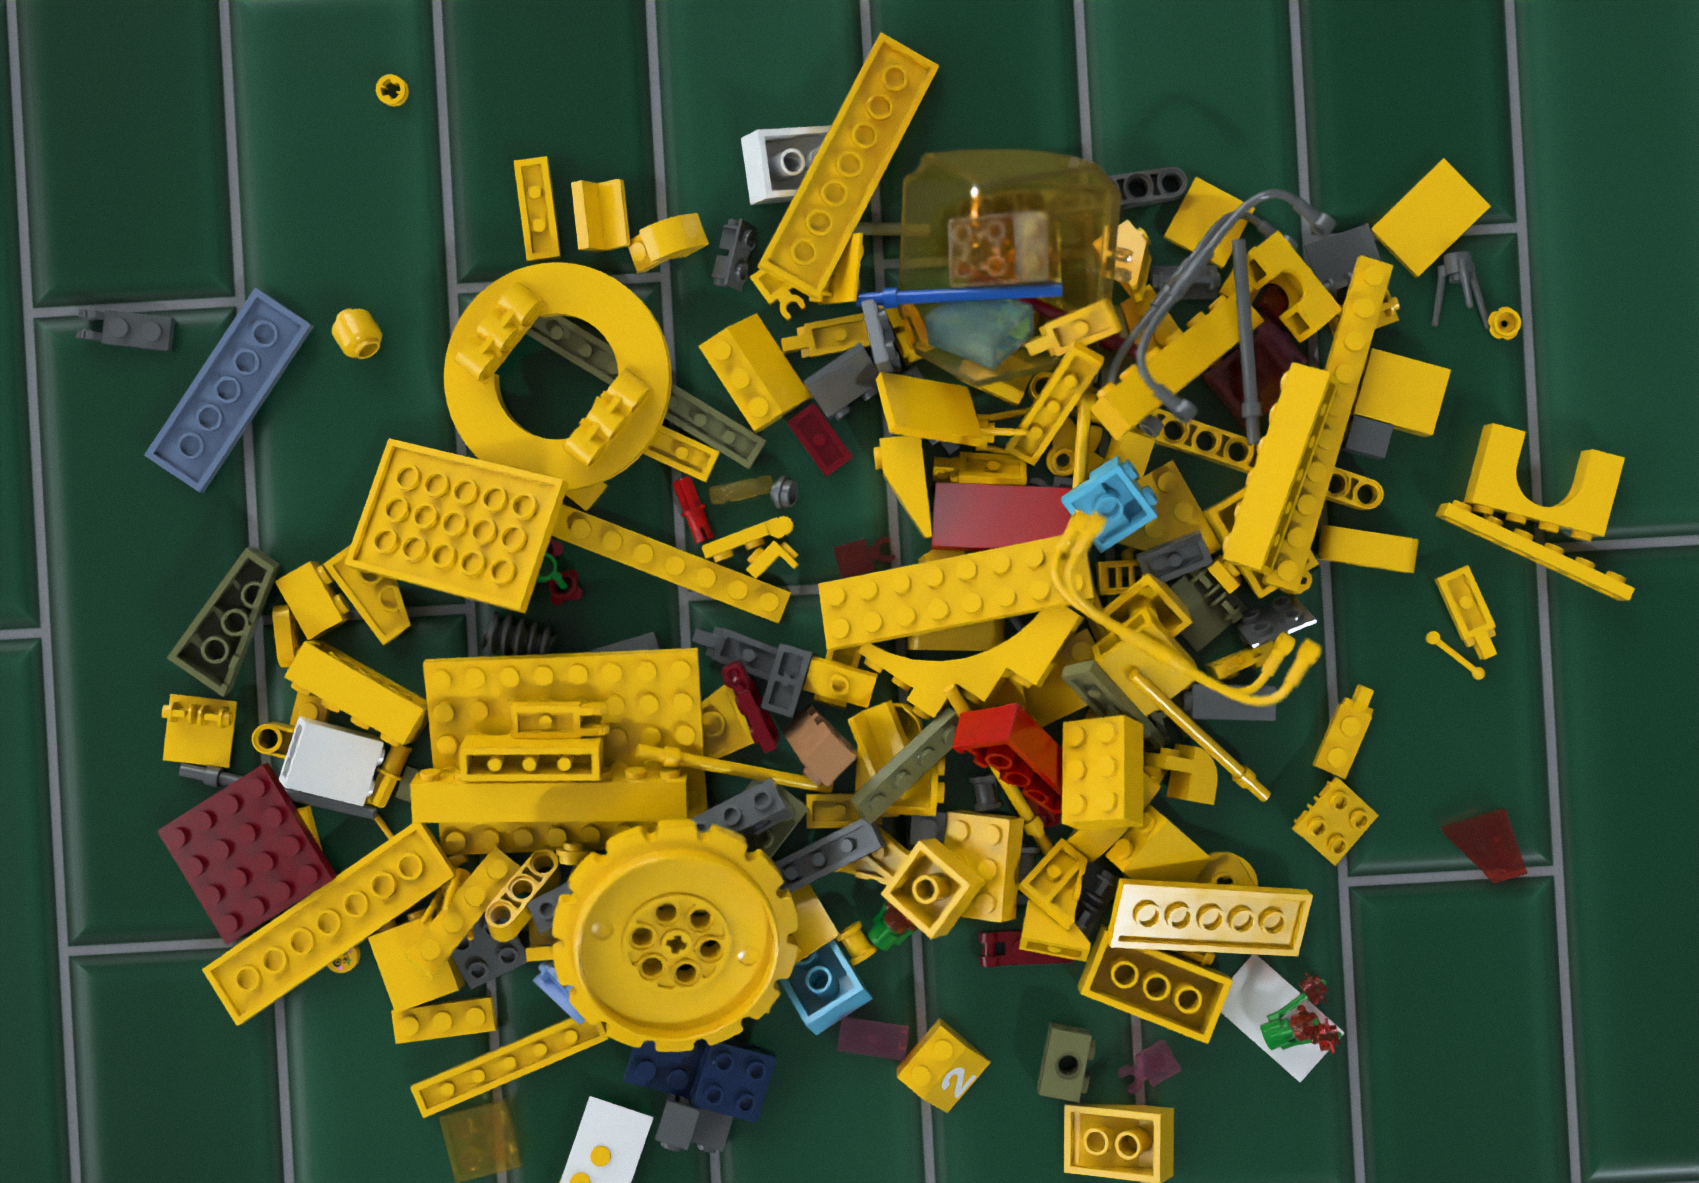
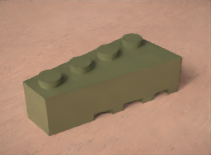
M254 545L247 547L167 656V659L222 697L229 694L233 689L281 564Z

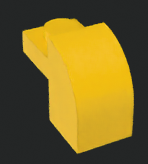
M698 213L667 218L639 230V235L630 239V246L627 247L637 273H642L669 259L687 257L709 245Z
M1175 744L1174 749L1161 748L1160 754L1146 752L1144 766L1171 770L1167 797L1214 805L1218 781L1217 769L1212 757L1204 749L1196 746Z

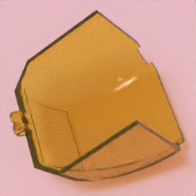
M1018 149L958 150L924 154L920 159L922 164L912 174H907L903 179L899 291L979 287L953 275L957 263L960 262L991 276L985 266L1015 248L1033 278L1026 284L1062 283V297H1042L1040 300L1068 313L1107 297L1110 298L1112 303L1114 280L1119 282H1130L1132 280L1131 271L1126 268L1115 267V260L1132 262L1134 259L1133 251L1128 248L1117 247L1121 192L1097 163L1075 156L1043 151ZM1007 299L901 304L898 307L901 320H908L916 342L912 344L915 354L974 387L1054 370L1065 356V354L1058 357L1057 355L1051 356L1048 350L1030 356L1025 347L998 341L994 336L1005 305L1015 306L1014 302ZM1037 314L1040 318L1033 338L1041 335L1039 328L1046 322L1051 321L1050 319ZM1097 341L1085 345V347L1091 350Z

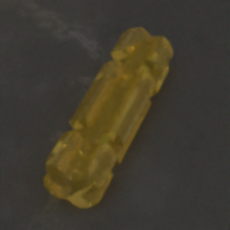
M771 475L758 477V480L751 478L727 483L725 487L722 485L709 488L710 500L712 504L717 505L726 503V500L729 499L730 501L755 497L757 493H761V495L769 494L774 481Z

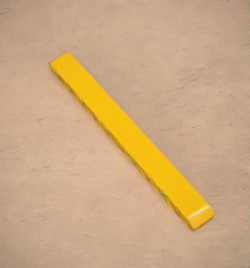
M1042 372L1032 379L1028 387V393L1033 402L1038 397L1035 389L1036 383L1040 380L1048 381L1053 373ZM1093 387V393L1097 394L1099 392L1098 388ZM1073 408L1069 415L1077 417L1078 408ZM1159 408L1151 413V415L1162 421L1164 427L1168 422L1177 424L1180 428V436L1177 440L1167 438L1164 433V427L1156 438L1146 435L1141 429L1136 427L1130 430L1155 440L1156 444L1246 474L1255 467L1258 459V445H1248L1246 437L1192 419L1188 424H1184L1177 420L1171 412ZM1091 411V422L1103 426ZM1199 433H1206L1211 437L1212 446L1208 451H1204L1197 446L1196 439ZM1232 443L1239 444L1243 448L1244 457L1241 461H1234L1229 456L1228 451ZM1334 467L1332 475L1339 480L1340 486L1336 493L1327 491L1325 500L1361 511L1376 508L1381 503L1384 492L1382 486L1377 481ZM1361 486H1366L1371 491V500L1367 504L1362 503L1358 499L1357 494Z

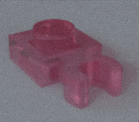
M1161 1039L1135 1054L1139 1062L1138 1065L1123 1066L1117 1073L1120 1078H1124L1129 1074L1135 1076L1134 1083L1126 1087L1129 1094H1133L1141 1089L1143 1081L1149 1079L1154 1087L1182 1069L1165 1040Z

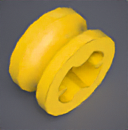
M384 75L376 84L378 98L388 106H400L408 98V85L397 75ZM389 83L400 86V91H396L399 95L395 99L384 93V90H389L386 87Z

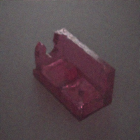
M842 1017L837 1051L905 1061L909 1026Z

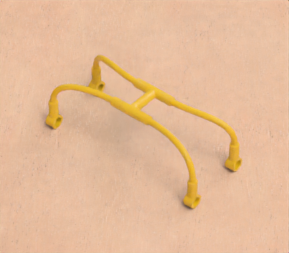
M1077 509L1073 513L1065 532L1055 547L1057 550L1051 563V577L1056 589L1077 610L1117 633L1120 639L1148 656L1158 660L1170 669L1174 668L1181 674L1189 676L1216 692L1236 701L1255 706L1271 705L1286 697L1294 686H1298L1308 667L1318 658L1321 647L1309 639L1306 640L1298 650L1297 659L1285 677L1286 683L1283 687L1270 696H1250L1258 691L1270 676H1274L1284 657L1293 649L1296 639L1282 632L1276 638L1273 650L1261 669L1262 674L1250 686L1232 688L1210 678L1192 667L1186 659H1183L1137 630H1131L1127 626L1121 625L1100 612L1083 598L1075 585V568L1079 559H1083L1089 546L1103 529L1107 518L1095 511L1088 515ZM1080 534L1071 549L1072 555L1065 571V586L1060 577V563L1063 555L1068 553L1073 542H1075V539Z

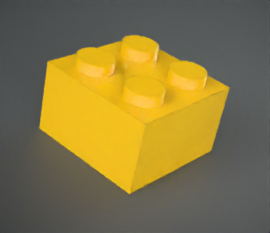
M936 838L918 841L881 895L929 938L933 939L949 933L986 881Z

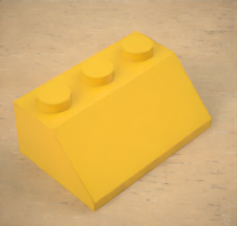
M757 313L725 328L699 345L700 350L756 434L812 398Z

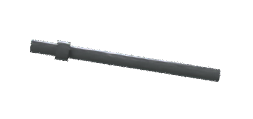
M1245 239L1232 240L1244 392V403L1241 404L1242 418H1246L1248 445H1258L1261 440L1260 417L1263 416L1262 402H1258Z
M182 763L179 769L180 776L201 780L204 782V785L217 788L220 785L229 786L243 777L224 772L223 768L211 765L205 768ZM284 787L293 802L372 820L377 815L378 808L376 806L367 804L359 806Z

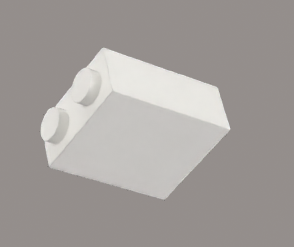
M299 716L278 780L285 788L364 806L366 798L371 796L374 790L375 780L373 775L376 766L382 764L385 756L384 742L376 735Z

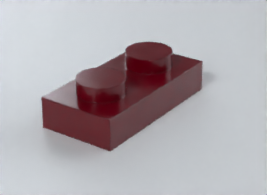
M814 403L787 421L791 430L826 477L853 458Z

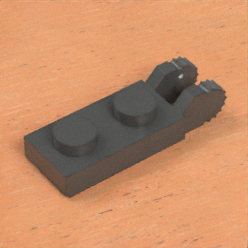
M79 309L78 317L89 321H104L103 333L82 329L77 330L76 338L101 341L106 345L172 352L175 319L172 317L111 310L100 312Z

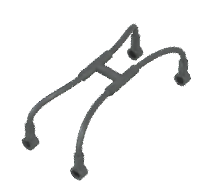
M1279 189L1258 193L1243 203L1236 211L1222 216L1207 231L1191 255L1185 258L1150 303V309L1126 338L1112 362L1109 382L1112 381L1115 386L1118 384L1117 376L1120 365L1130 347L1145 329L1136 354L1138 372L1145 384L1153 391V395L1172 410V415L1180 422L1188 424L1197 413V409L1190 402L1177 397L1163 384L1159 385L1149 374L1145 363L1148 343L1164 316L1173 304L1179 302L1213 257V251L1239 219L1246 220L1256 226V230L1266 239L1277 231L1266 220L1262 221L1248 212L1258 203L1270 198H1279L1293 205L1292 208L1311 224L1310 228L1312 231L1324 238L1336 226L1335 221L1329 215L1319 213L1303 198L1299 199L1290 192ZM1283 235L1292 248L1296 250L1298 247L1297 242L1290 236ZM1150 414L1139 423V427L1146 435L1156 438L1164 424L1157 417Z

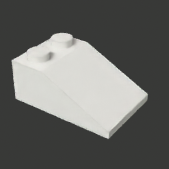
M831 125L760 129L742 137L741 142L750 205L792 201Z

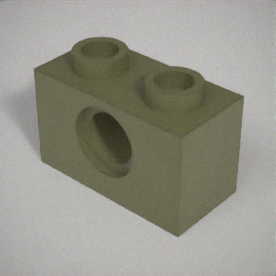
M1049 1022L1037 1083L1039 1095L1079 1103L1081 1093H1087L1090 1075L1085 1073L1087 1060H1093L1096 1048V1040H1091L1092 1035L1089 1029ZM1067 1055L1075 1057L1076 1064L1073 1068L1064 1070L1058 1066L1062 1057Z

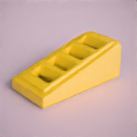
M1137 559L1095 562L1098 596L1122 594L1135 584L1134 566H1140ZM1121 567H1127L1129 587L1122 586ZM1108 568H1114L1116 588H1109Z

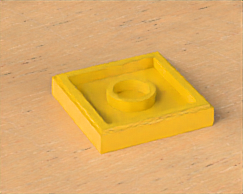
M1195 177L1163 238L1192 253L1218 219L1229 212L1236 211L1245 202ZM1252 207L1248 212L1253 214L1255 208ZM1242 219L1237 221L1213 251L1214 255L1209 263L1217 265L1220 269L1224 268L1232 253V240L1240 238L1248 221Z

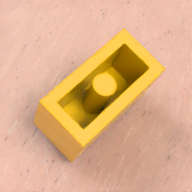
M309 561L275 581L308 640L318 639L351 620L347 613L350 611L349 604L341 593L336 594L331 585L334 581L333 577L323 564L320 565L319 562Z

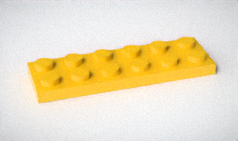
M1119 878L1106 942L1110 947L1298 957L1313 895L1307 889Z

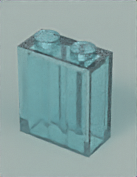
M965 282L959 288L980 286H977L970 282ZM1016 299L942 302L925 316L929 345L993 370L1035 334L1033 306Z

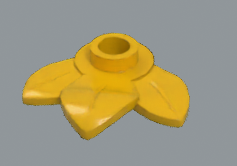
M1069 417L1066 418L1053 437V447L1046 456L1047 468L1058 477L1070 476L1074 471L1076 426ZM1090 425L1087 478H1089V473L1103 465L1104 462L1101 456L1094 453L1102 437L1103 429L1100 426ZM1061 454H1066V463L1063 465H1058V456Z

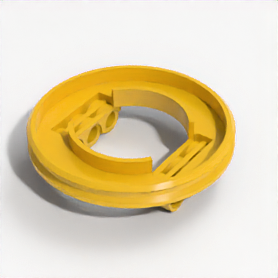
M555 262L527 266L504 275L490 284L476 296L460 317L453 330L445 358L444 389L448 409L458 433L479 460L563 479L569 483L566 491L588 488L605 482L623 472L638 460L648 449L663 424L671 396L672 367L670 354L663 332L651 311L636 294L613 277L593 268L572 263ZM539 316L542 318L568 316L590 323L607 339L617 361L618 377L607 391H603L600 395L601 399L590 410L586 418L581 419L579 422L580 426L566 439L542 438L530 433L517 423L503 401L499 375L494 374Z

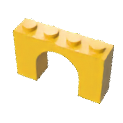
M1495 423L1483 426L1463 502L1473 506L1472 512L1493 516V512H1498L1506 515V521L1525 525L1526 520L1539 523L1537 529L1551 533H1558L1559 529L1570 531L1571 538L1591 542L1592 537L1605 536L1625 460L1624 457L1594 449L1581 451L1573 484L1567 496L1552 507H1543L1525 497L1519 488L1516 478L1517 464L1526 432Z

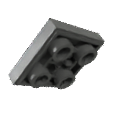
M873 299L862 301V309L874 362L879 373L897 374L902 372L901 360L893 341H896L894 330L888 319L886 309L879 310L876 301Z

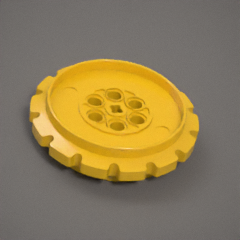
M663 820L657 823V829L653 833H646L641 826L621 832L607 840L608 853L606 855L600 856L596 853H590L578 865L569 878V888L574 893L561 895L554 912L552 935L555 938L561 939V941L554 943L552 946L553 962L559 983L563 986H573L569 991L570 1003L589 1024L595 1025L601 1021L606 1022V1035L636 1048H640L645 1041H653L658 1052L690 1051L694 1049L696 1040L705 1039L709 1045H715L743 1031V1018L752 1017L755 1020L761 1018L780 996L779 986L776 981L790 977L798 950L796 939L789 936L790 933L798 930L796 909L790 890L778 889L783 884L780 870L761 849L751 853L746 852L747 843L745 837L718 825H711L708 831L699 832L694 820ZM664 903L674 905L669 910L663 911L658 909ZM696 910L707 911L705 915L700 917L692 915ZM641 927L649 929L645 934H636L634 932ZM707 940L717 941L715 945L710 947L702 945ZM649 958L659 959V961L655 964H647L644 962ZM683 964L692 965V968L688 970L678 969Z

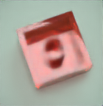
M1259 331L1253 336L1258 402H1262L1264 416L1271 410L1274 404L1278 403L1282 392L1280 389L1281 380L1284 373L1289 371L1290 366L1264 333ZM1238 347L1205 373L1202 378L1240 427L1245 429L1246 418H1242L1241 404L1244 403L1241 354L1240 347Z

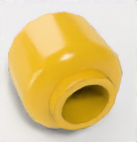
M349 308L341 311L337 315L331 331L344 354L358 359H366L374 355L380 348L383 335L371 314L364 309Z

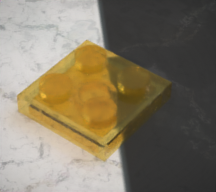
M507 1099L443 1114L439 1117L455 1183L522 1166L523 1162Z

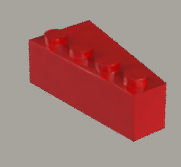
M1018 703L962 712L960 714L952 745L953 749L959 753H964L967 750L975 756L973 762L980 767L986 768L988 765L1000 772L999 779L1006 784L1023 787V795L1052 814L1062 813L1063 749Z

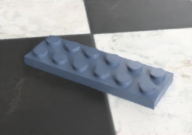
M254 288L144 456L198 492L204 493L314 326L261 290Z

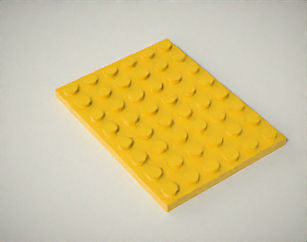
M698 648L425 659L423 662L433 768L439 769L441 772H454L460 769L459 747L466 735H512V702H581V704L586 702H603L608 704L609 712L605 715L582 716V724L589 722L609 724V733L603 735L604 767L611 768L612 771H625L630 767H643L646 771H660L661 768L666 767L662 766L661 762L637 758L636 749L638 744L663 749L665 746L680 748V752L705 756ZM678 765L677 767L680 768V771L688 770L689 814L687 820H690L708 810L706 771ZM659 821L439 823L441 848L446 855H455L461 851L464 855L489 854L494 846L503 853L535 852L540 849L556 851V848L563 847V842L565 841L583 842L584 848L594 850L607 849V840L636 826H641L646 833H653L656 831Z

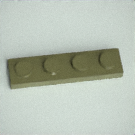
M1093 660L1064 666L1062 679L1100 718L1120 715L1130 717L1143 724V752L1158 750L1164 747L1166 737Z
M947 707L850 798L860 817L865 822L871 825L952 748L959 721L955 711Z

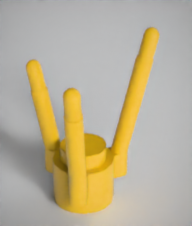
M1030 407L989 415L977 414L984 440L976 447V451L1013 455L1003 448L989 445L988 443H994L995 435L1025 436L1027 430L995 428V423L989 422L1024 416Z
M454 867L457 876L437 890L420 921L421 926L427 924L442 897L445 898L443 909H449L455 893L471 875L467 870ZM474 926L467 934L469 941L474 939Z

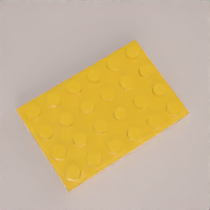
M388 438L344 564L365 572L525 613L569 483L555 477Z

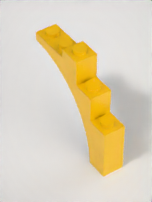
M1066 606L1040 611L1014 637L991 650L963 659L947 661L913 660L895 655L873 643L862 645L858 653L866 657L863 663L878 673H881L884 669L894 675L891 681L900 688L909 691L910 687H912L913 690L906 700L914 705L912 711L915 714L929 721L931 717L936 718L951 705L943 692L951 684H955L958 691L961 687L964 688L962 695L979 705L981 700L991 704L1011 671L1015 672L1012 679L1028 689L1032 684L1041 687L1084 618Z

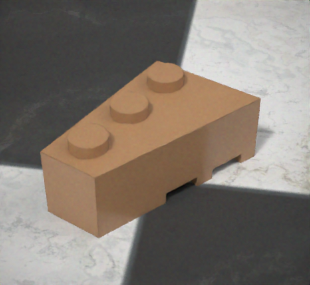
M810 703L782 731L801 762L805 765L804 774L817 786L822 782L828 787L857 757V749Z

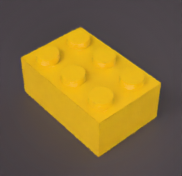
M1125 715L1063 722L1062 824L1081 831L1143 826L1142 723Z
M969 810L946 812L944 846L986 881L960 917L999 923L1016 919L1024 817Z

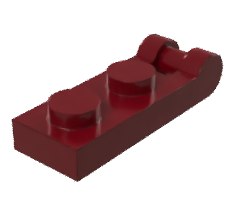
M1022 929L978 931V942L982 943V954L979 955V966L981 967L1073 963V959L1019 949ZM1005 942V953H995V943Z

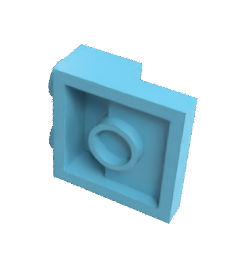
M1118 455L1089 473L1088 480L1061 497V502L1071 515L1077 509H1080L1088 515L1095 511L1107 518L1103 529L1092 542L1100 553L1158 517L1155 505L1159 502L1157 496L1148 485L1143 488L1136 480L1139 477V473L1129 459L1123 462Z

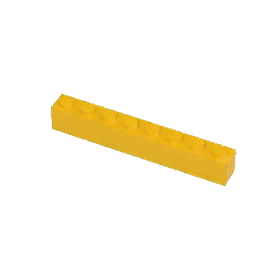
M604 767L600 781H461L460 769L454 772H441L436 768L421 770L420 773H416L410 783L412 823L687 820L689 814L688 770L680 771L678 767H663L660 771H646L643 767H630L625 771H612L611 768Z

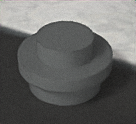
M781 476L771 487L770 497L777 509L792 508L797 501L798 484L788 476Z

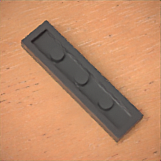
M860 819L775 862L774 864L780 870L783 878V884L778 889H788L792 893L887 846L876 821L869 825L863 819Z

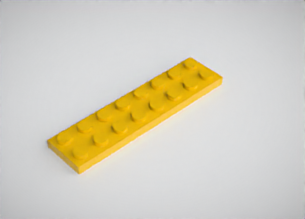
M881 32L757 268L818 300L939 68L938 64Z
M1080 534L1075 539V542H1073L1068 553L1063 555L1060 563V577L1065 586V571L1072 555L1071 549ZM1062 535L818 583L827 649L829 651L1070 606L1071 604L1056 589L1051 577V563L1057 550L1055 547ZM1087 551L1083 559L1080 558L1076 565L1074 581L1083 598L1087 602L1096 601Z
M412 823L337 875L336 879L314 891L207 965L202 971L237 1026L242 1025L373 935L383 926L444 886L453 877L457 876L456 870L426 823Z

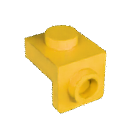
M773 541L766 549L760 546L749 556L747 561L750 565L746 570L755 579H758L779 556L795 569L799 564L794 559L799 554L785 541L781 545Z

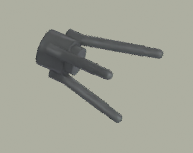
M1462 251L1444 255V265L1437 266L1438 282L1432 326L1435 327L1439 323L1445 281L1448 277L1449 283H1462L1468 308L1473 307L1472 287L1484 328L1489 330L1488 312L1477 280L1475 263H1472L1471 252Z

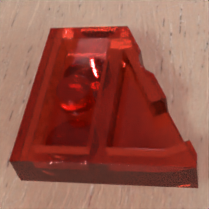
M1504 807L1441 826L1442 832L1493 883L1528 874Z

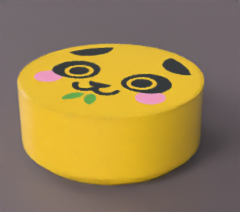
M358 945L330 963L327 967L336 973H345L353 969L360 960Z

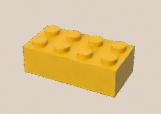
M323 640L304 641L284 676L293 682L291 687L306 696L313 693L322 699L320 704L336 713H339L341 709L352 716L350 718L352 723L366 730L369 727L381 732L379 737L383 741L396 747L399 743L405 745L417 741L429 721L426 699Z
M1101 924L1077 985L1080 994L1208 1044L1233 980L1224 972L1206 965L1201 966L1196 961L1168 950L1110 947L1106 942L1109 927Z

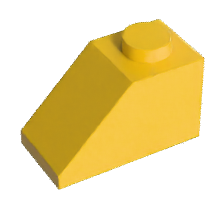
M1126 220L1095 241L1094 244L1100 261L1134 302L1139 304L1143 301L1152 261L1148 248L1151 245V241L1141 227L1136 230Z
M1028 899L1019 949L1086 962L1091 944L1075 922L1071 929L1067 931L1032 900Z

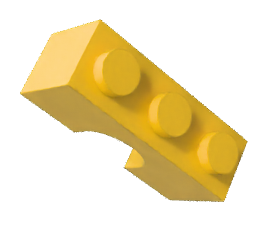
M1279 230L1247 255L1248 279L1256 290H1259L1267 283H1274L1282 287L1286 292L1289 305L1279 318L1299 343L1313 335L1343 310Z

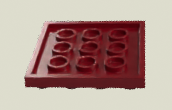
M268 762L157 830L226 945L336 879L337 876Z

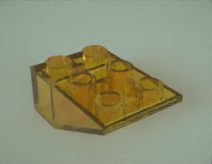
M1037 210L948 219L950 288L1061 283L1059 215L1049 210Z

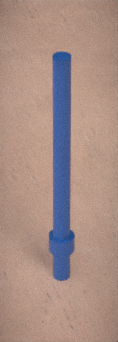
M1062 283L898 291L896 287L883 288V292L857 293L856 305L861 307L862 301L873 299L876 301L877 306L883 305L885 309L898 308L901 304L1062 297L1063 291Z

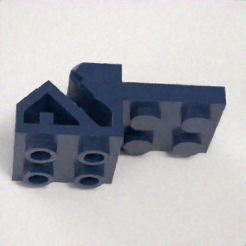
M735 1036L715 1045H709L705 1039H699L695 1041L693 1050L681 1052H658L653 1041H645L640 1048L632 1047L623 1079L628 1083L689 1098L693 1107L757 1123L777 1057L774 1052L753 1042L736 1043Z

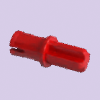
M686 476L675 480L673 488L683 510L681 517L685 516L694 538V543L697 544L715 537L703 509L706 508V505L701 504L691 477Z

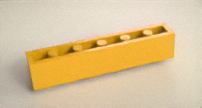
M1236 292L1229 298H1226L1224 294L1209 305L1210 313L1205 316L1202 311L1199 312L1186 324L1189 328L1183 333L1180 328L1177 329L1164 341L1167 345L1161 350L1156 346L1145 355L1147 370L1159 385L1163 384L1172 393L1177 394L1240 343ZM1251 305L1252 329L1254 332L1265 320ZM1135 363L1119 376L1122 380L1119 384L1115 386L1111 381L1096 394L1099 400L1090 409L1116 441L1164 404L1153 395V391L1145 384Z
M1292 362L1289 371L1284 373L1280 384L1282 392L1278 403L1272 406L1269 413L1270 425L1267 434L1261 438L1258 444L1256 465L1249 471L1246 478L1247 490L1243 501L1237 504L1234 512L1235 524L1232 532L1225 537L1222 550L1224 554L1222 558L1228 562L1271 576L1340 382L1331 372Z

